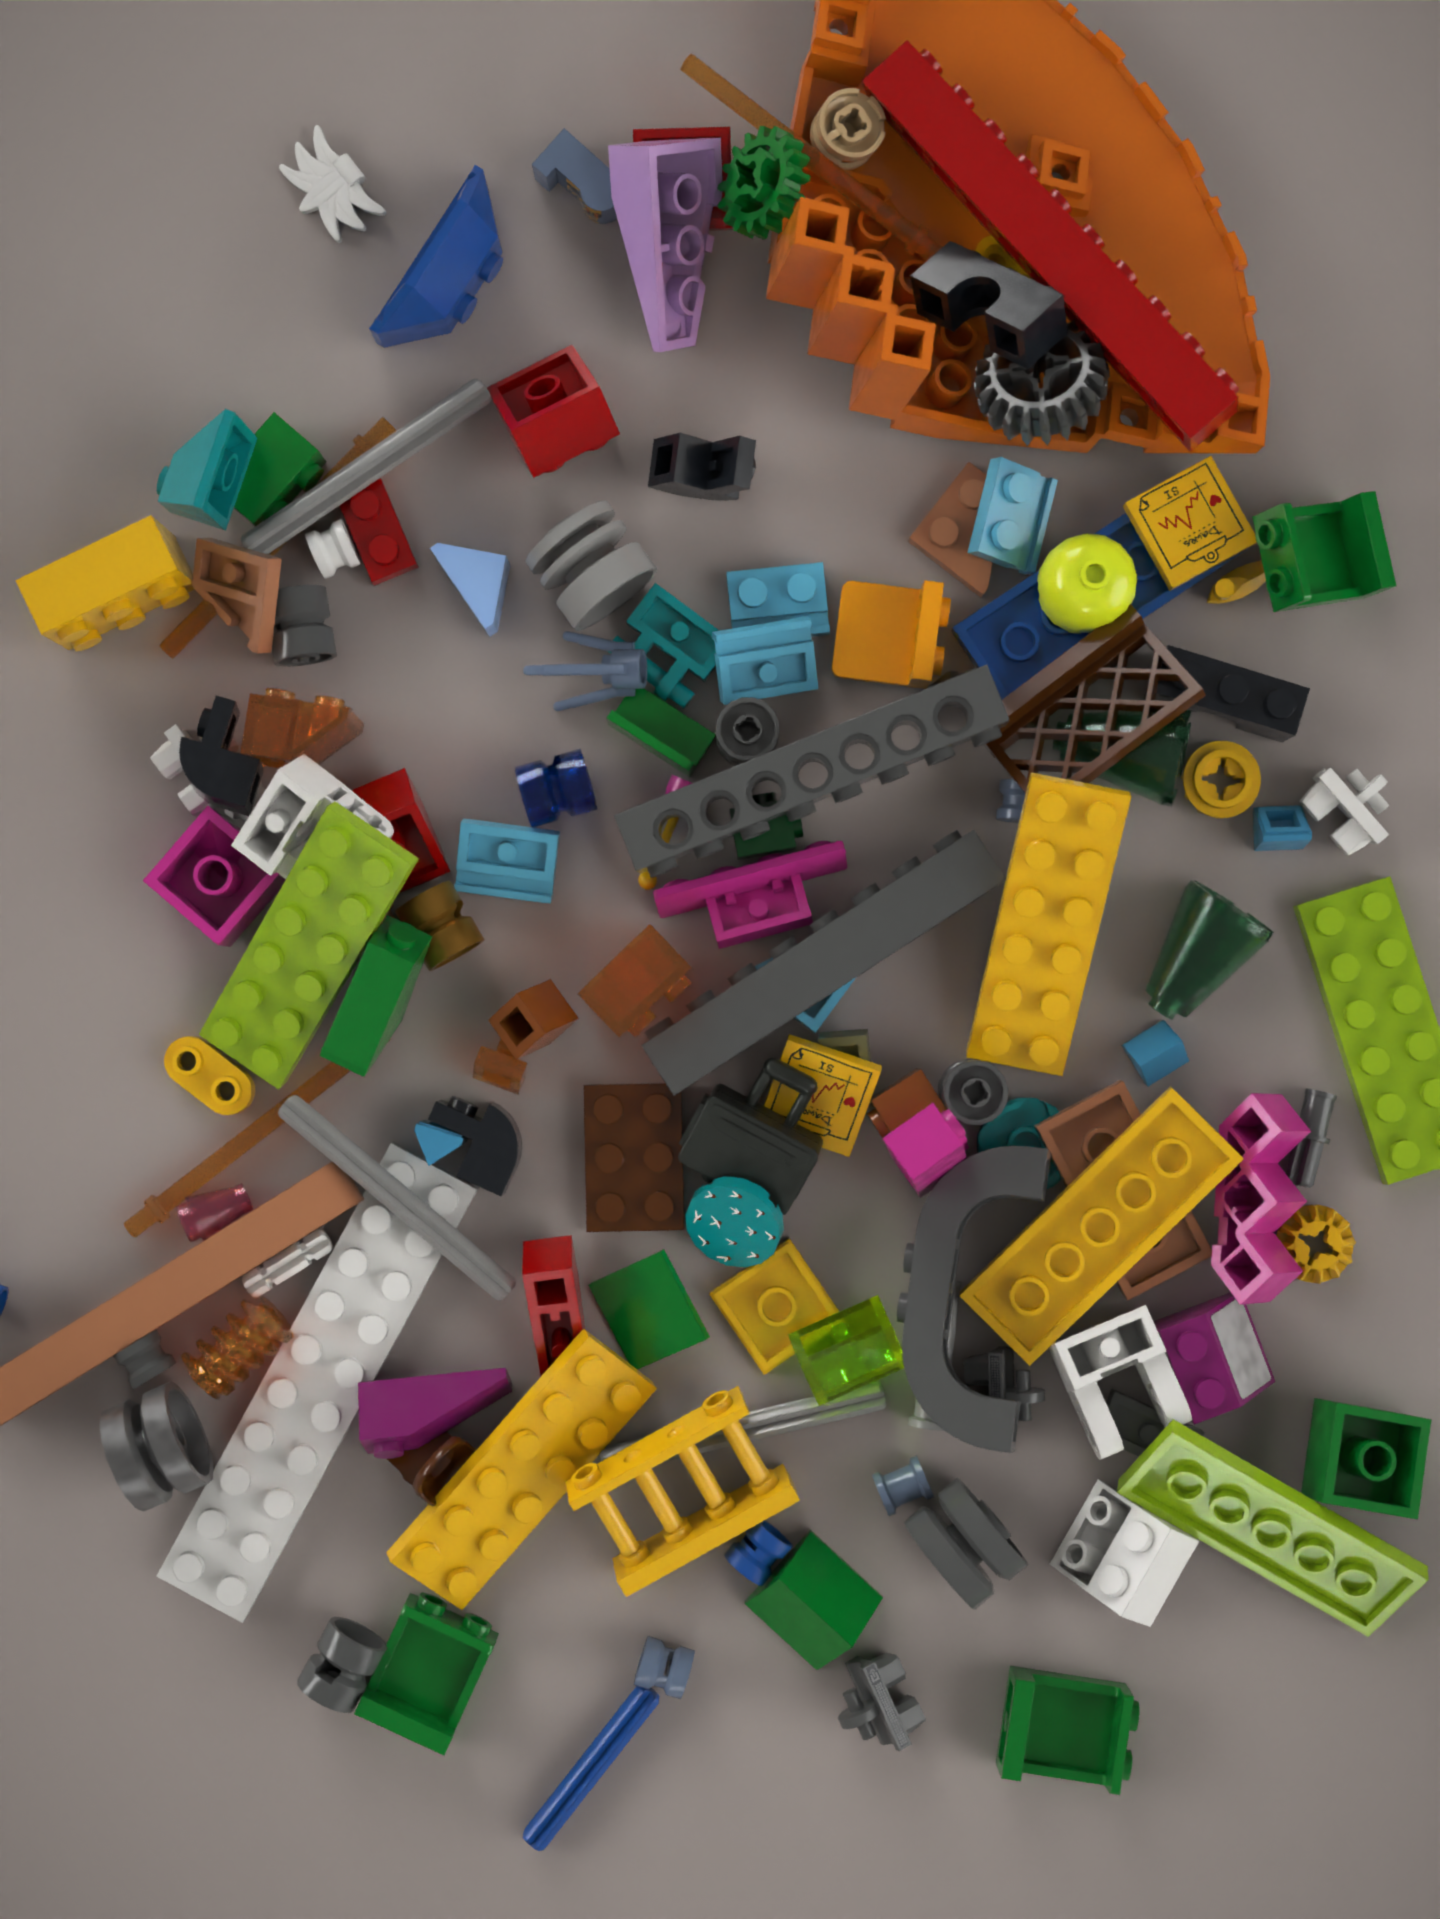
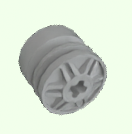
M607 500L593 503L563 519L530 551L525 560L533 574L544 572L540 583L545 590L554 589L566 583L569 584L557 599L556 604L575 631L584 630L612 614L640 592L657 573V567L638 542H632L617 549L614 548L627 529L622 520L611 522L615 512Z

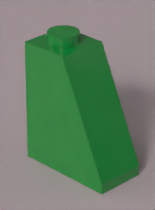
M387 915L365 948L319 1056L362 1077L366 1076L403 1020L433 936L416 929L409 923L401 922Z

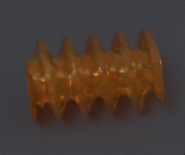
M262 1295L259 1296L260 1304L258 1306L246 1299L240 1302L246 1315L243 1319L231 1312L225 1316L231 1328L230 1331L226 1332L216 1325L210 1329L216 1341L214 1345L201 1338L195 1343L201 1354L199 1358L188 1352H184L181 1355L182 1361L192 1379L214 1399L219 1400L220 1395L228 1396L235 1390L234 1381L243 1383L250 1377L249 1368L259 1369L264 1364L263 1354L268 1356L276 1354L279 1351L278 1341L288 1343L294 1338L289 1322L276 1306Z

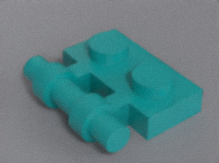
M654 583L627 619L626 624L640 634L634 642L635 649H643L647 655L653 645H655L675 660L674 664L666 672L646 657L647 682L655 687L654 693L664 701L670 698L685 709L695 693L682 684L681 681L688 671L703 682L716 668L714 655L716 652L712 632L720 630L657 583ZM618 635L612 640L616 642H626Z

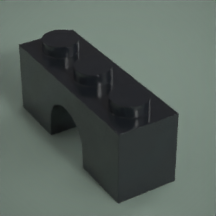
M949 241L910 275L917 314L953 332L968 319L985 315L990 351L1026 369H1029L1068 334L1063 294L1050 286H1044L1021 275L1012 268L1002 266L982 256L977 251L969 250L952 241Z
M1171 645L1166 646L1171 654L1203 688L1206 695L1184 711V713L1205 712L1218 715L1236 722V729L1278 742H1284L1296 736L1310 688ZM1162 662L1161 669H1168ZM1158 681L1155 701H1172L1187 689L1180 681ZM1146 689V692H1145V695H1144V699H1143V700L1146 699L1147 689Z

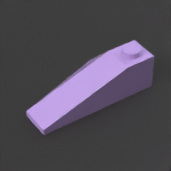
M721 138L658 140L608 145L611 198L653 351L665 352L695 346L706 288L700 279L705 253H712L715 237L708 234L713 206H718L717 204L722 198V192L717 190L718 184L723 182Z

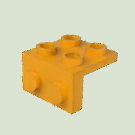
M924 580L921 589L847 581L841 590L831 668L833 675L842 679L927 689L932 681V675L941 676L945 647L936 646L938 627L947 628L951 598L942 597L944 583Z

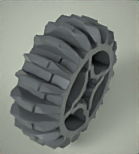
M1075 319L1067 324L1068 334L1029 369L990 351V345L985 344L984 359L977 361L975 369L977 376L974 382L975 395L979 398L977 401L980 412L983 413L984 417H988V422L993 430L1003 428V433L1008 440L1021 433L1022 440L1027 446L1037 436H1041L1048 446L1052 438L1051 435L1060 433L1068 441L1072 426L1085 430L1088 423L1087 416H1099V410L1101 409L1100 401L1106 400L1108 394L1109 364L1106 363L1103 356L1105 351L1102 350L1101 343H1091V339L1085 331L1079 332L1075 325ZM1044 372L1043 388L1040 389V373Z

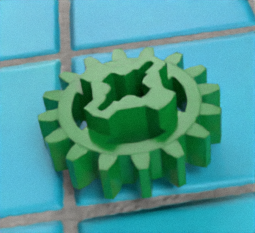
M763 125L759 127L757 136L749 132L745 134V146L742 149L736 146L731 149L734 158L730 164H723L722 170L728 174L727 179L718 184L717 190L725 193V197L717 205L718 209L727 212L723 222L734 227L733 231L752 239L756 236L763 240L767 239L769 230L779 234L782 232V219L784 217L790 219L796 202L799 201L800 197L806 198L800 192L801 185L808 183L811 178L810 175L802 172V169L810 162V157L801 152L804 143L794 138L793 134L776 126L770 129Z

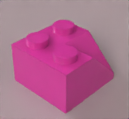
M207 805L143 881L219 946L231 947L278 893L286 879L277 872L270 876L231 846L241 829Z

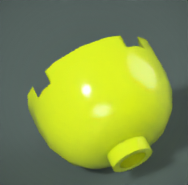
M1085 533L1063 540L1048 553L1038 571L1037 589L1040 596L1038 599L1041 609L1053 624L1070 633H1091L1098 627L1112 623L1128 609L1135 598L1137 573L1131 556L1120 543L1105 535Z

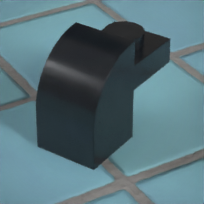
M684 433L656 438L653 442L648 487L684 497L718 501L739 499L740 491L750 489L751 480L756 469L754 459L756 440L739 435L711 442Z
M216 695L212 709L205 707L200 716L197 736L202 737V741L199 742L181 736L179 747L180 762L191 786L202 799L213 806L250 816L264 769L260 759L229 750L240 711L236 701Z
M451 1096L449 1103L444 1100L436 1101L428 1120L472 1139L456 1176L496 1195L503 1196L515 1174L522 1154V1138L514 1118L495 1102L488 1105L483 1118L476 1115L479 1107L456 1096Z

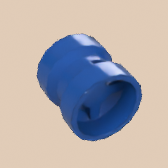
M764 1520L746 1530V1535L740 1542H733L724 1556L739 1573L753 1583L763 1586L772 1575L771 1566L777 1559H784L793 1545L777 1528Z

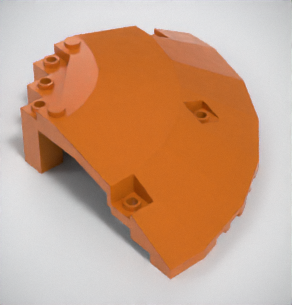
M815 0L811 47L800 71L789 132L794 135V138L804 143L801 152L810 157V162L802 169V172L810 175L811 178L808 183L801 185L800 192L806 198L800 197L799 201L796 202L790 219L786 217L782 219V232L778 234L772 231L768 264L771 265L766 299L813 309L807 354L854 365L849 410L891 419L890 428L933 438L1088 453L1101 438L1144 447L1143 453H1257L1265 446L1271 377L1263 340H1257L1253 315L1257 312L1255 297L1248 296L1243 271L1248 266L1246 254L1235 231L1227 232L1218 213L1222 204L1218 196H1210L1201 177L1205 169L1193 144L1188 138L1184 141L1180 140L1165 120L1169 112L1146 81L1140 85L1123 64L1122 61L1126 55L1117 44L1100 29L1096 34L1092 33L1075 17L1078 11L1075 6L1069 3L1064 7L1057 0ZM830 29H837V30H839L843 35L837 34V33H833V32L830 31ZM906 40L919 53L923 49L928 50L943 70L940 76L951 87L958 83L969 94L975 105L972 110L983 122L990 118L999 126L1007 139L1004 145L1015 156L1023 153L1033 163L1039 172L1037 180L1048 192L1055 188L1064 196L1072 208V212L1069 215L1080 227L1087 223L1099 234L1105 244V247L1102 249L1114 263L1121 259L1130 267L1138 279V283L1135 286L1147 299L1154 295L1165 305L1172 317L1169 323L1181 335L1187 331L1195 337L1205 351V355L1202 358L1214 371L1222 368L1232 377L1239 388V391L1236 393L1239 397L1237 412L1194 450L1189 452L1109 364L1108 394L1106 400L1100 401L1101 409L1099 410V416H1087L1088 423L1085 430L1072 426L1068 441L1058 433L1051 435L1052 438L1048 446L1041 436L1034 437L1027 446L1022 440L1021 433L1008 440L1003 433V428L994 431L988 422V417H984L983 413L979 410L977 401L979 398L976 397L974 390L975 377H977L975 371L977 361L984 359L985 344H989L985 315L968 319L953 332L917 314L910 277L911 274L949 241L975 251L978 243L983 238L991 235L886 120H884V132L886 133L882 143L862 166L852 170H839L825 164L812 147L810 128L815 115L826 99L834 92L845 88L860 89V93L866 95L862 80ZM1052 172L1060 174L1064 180L1054 178ZM1044 372L1040 373V389L1043 388ZM1120 415L1127 416L1131 420L1132 426L1123 424Z

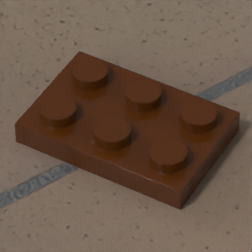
M665 1083L583 1085L586 1232L684 1230L683 1164L678 1160L679 1152L683 1147L679 1144L683 1136L682 1091L673 1096Z

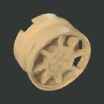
M845 88L831 94L815 115L810 128V140L817 156L828 166L839 170H852L866 163L880 146L886 133L884 132V120L886 117L881 105L873 96L869 98L860 93V89Z

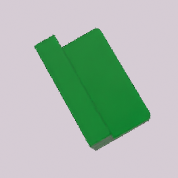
M635 689V696L624 697L616 711L611 710L606 718L609 726L688 777L692 775L716 738V734L646 689Z

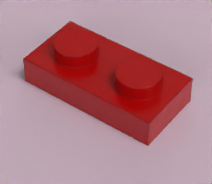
M379 478L340 505L374 586L419 568L382 478Z

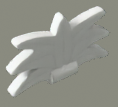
M316 125L314 127L313 140L317 159L312 157L300 142H296L295 155L300 172L284 164H281L279 169L294 186L306 193L299 210L303 214L319 210L323 223L330 235L337 243H341L342 236L339 229V221L358 231L364 232L367 230L358 217L354 206L373 215L385 216L387 212L365 193L362 184L366 177L347 153L338 156L332 151L326 141L323 130L319 125Z

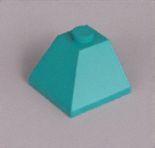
M224 409L173 454L169 467L165 466L162 469L156 487L157 494L159 495L158 502L170 513L226 531L258 438L235 412Z

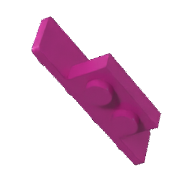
M818 841L808 845L802 851L791 854H769L759 859L757 863L738 868L725 866L701 878L672 880L666 883L663 888L654 890L653 896L660 918H667L708 907L719 949L811 925L813 919L802 881L847 869L846 850L843 841L832 843L829 841Z

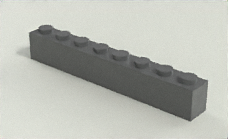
M958 830L950 833L933 845L937 854L925 862L921 863L917 856L910 859L892 872L897 880L881 890L876 883L870 885L851 898L855 904L854 908L840 917L835 909L828 912L810 925L814 933L800 943L796 941L794 936L788 938L769 951L773 960L757 970L753 963L748 964L728 978L732 987L715 997L710 989L686 1005L690 1011L689 1015L675 1024L670 1017H667L645 1031L644 1033L649 1040L641 1046L672 1095L675 1096L1004 882L1006 877L975 830H972L963 837Z

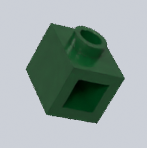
M775 792L753 795V800L763 807L773 806L779 801L776 798ZM735 808L729 809L730 820L734 817ZM783 815L768 821L771 830L745 841L742 840L740 833L734 835L737 859L741 860L795 850V838L803 837L801 819L789 822L787 816Z

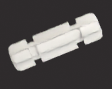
M322 1228L315 1230L303 1238V1243L299 1241L264 1262L263 1268L258 1266L243 1275L242 1282L247 1292L253 1298H258L272 1289L273 1283L276 1285L282 1283L312 1264L313 1258L318 1260L334 1249V1245L325 1230Z

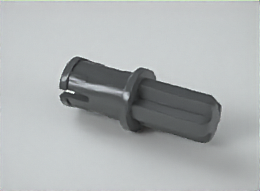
M1305 1089L1300 1118L1311 1132L1291 1151L1286 1175L1294 1185L1311 1188L1314 1185L1323 1146L1330 1143V1139H1327L1326 1135L1334 1103L1337 1100L1336 1095L1314 1089Z

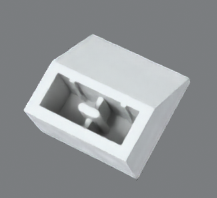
M1098 1479L1051 1560L1050 1565L1121 1617L1151 1627L1198 1545L1199 1540L1118 1494L1117 1489Z

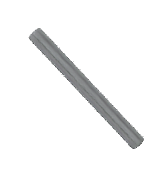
M472 379L242 535V545L244 548L261 553H271L488 405L492 398L487 387L480 380Z
M292 1095L280 1107L278 1115L282 1120L494 1299L502 1301L515 1287L516 1280L513 1276L301 1097Z
M875 1381L750 1411V1414L739 1419L749 1439L754 1441L883 1410L886 1408L887 1402L882 1384ZM722 1430L695 1444L700 1453L730 1446ZM644 1437L606 1446L600 1452V1462ZM676 1454L675 1456L667 1459L666 1461L679 1459L680 1457L678 1454Z

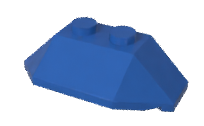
M474 165L462 187L370 326L369 330L376 343L386 348L451 333L458 322L463 324L471 316L477 303V298L474 296L483 282H492L498 274L503 263V257H501L502 248L483 169L477 165Z

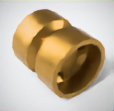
M450 880L422 892L395 911L401 922L409 923L416 929L433 936L424 959V963L429 971L438 969L459 958L485 940L472 917L461 915L460 911L464 903Z

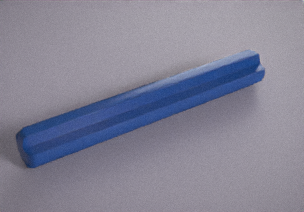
M638 1686L634 1688L526 1826L523 1839L528 1845L537 1851H543L659 1704L660 1696L653 1688L645 1689Z

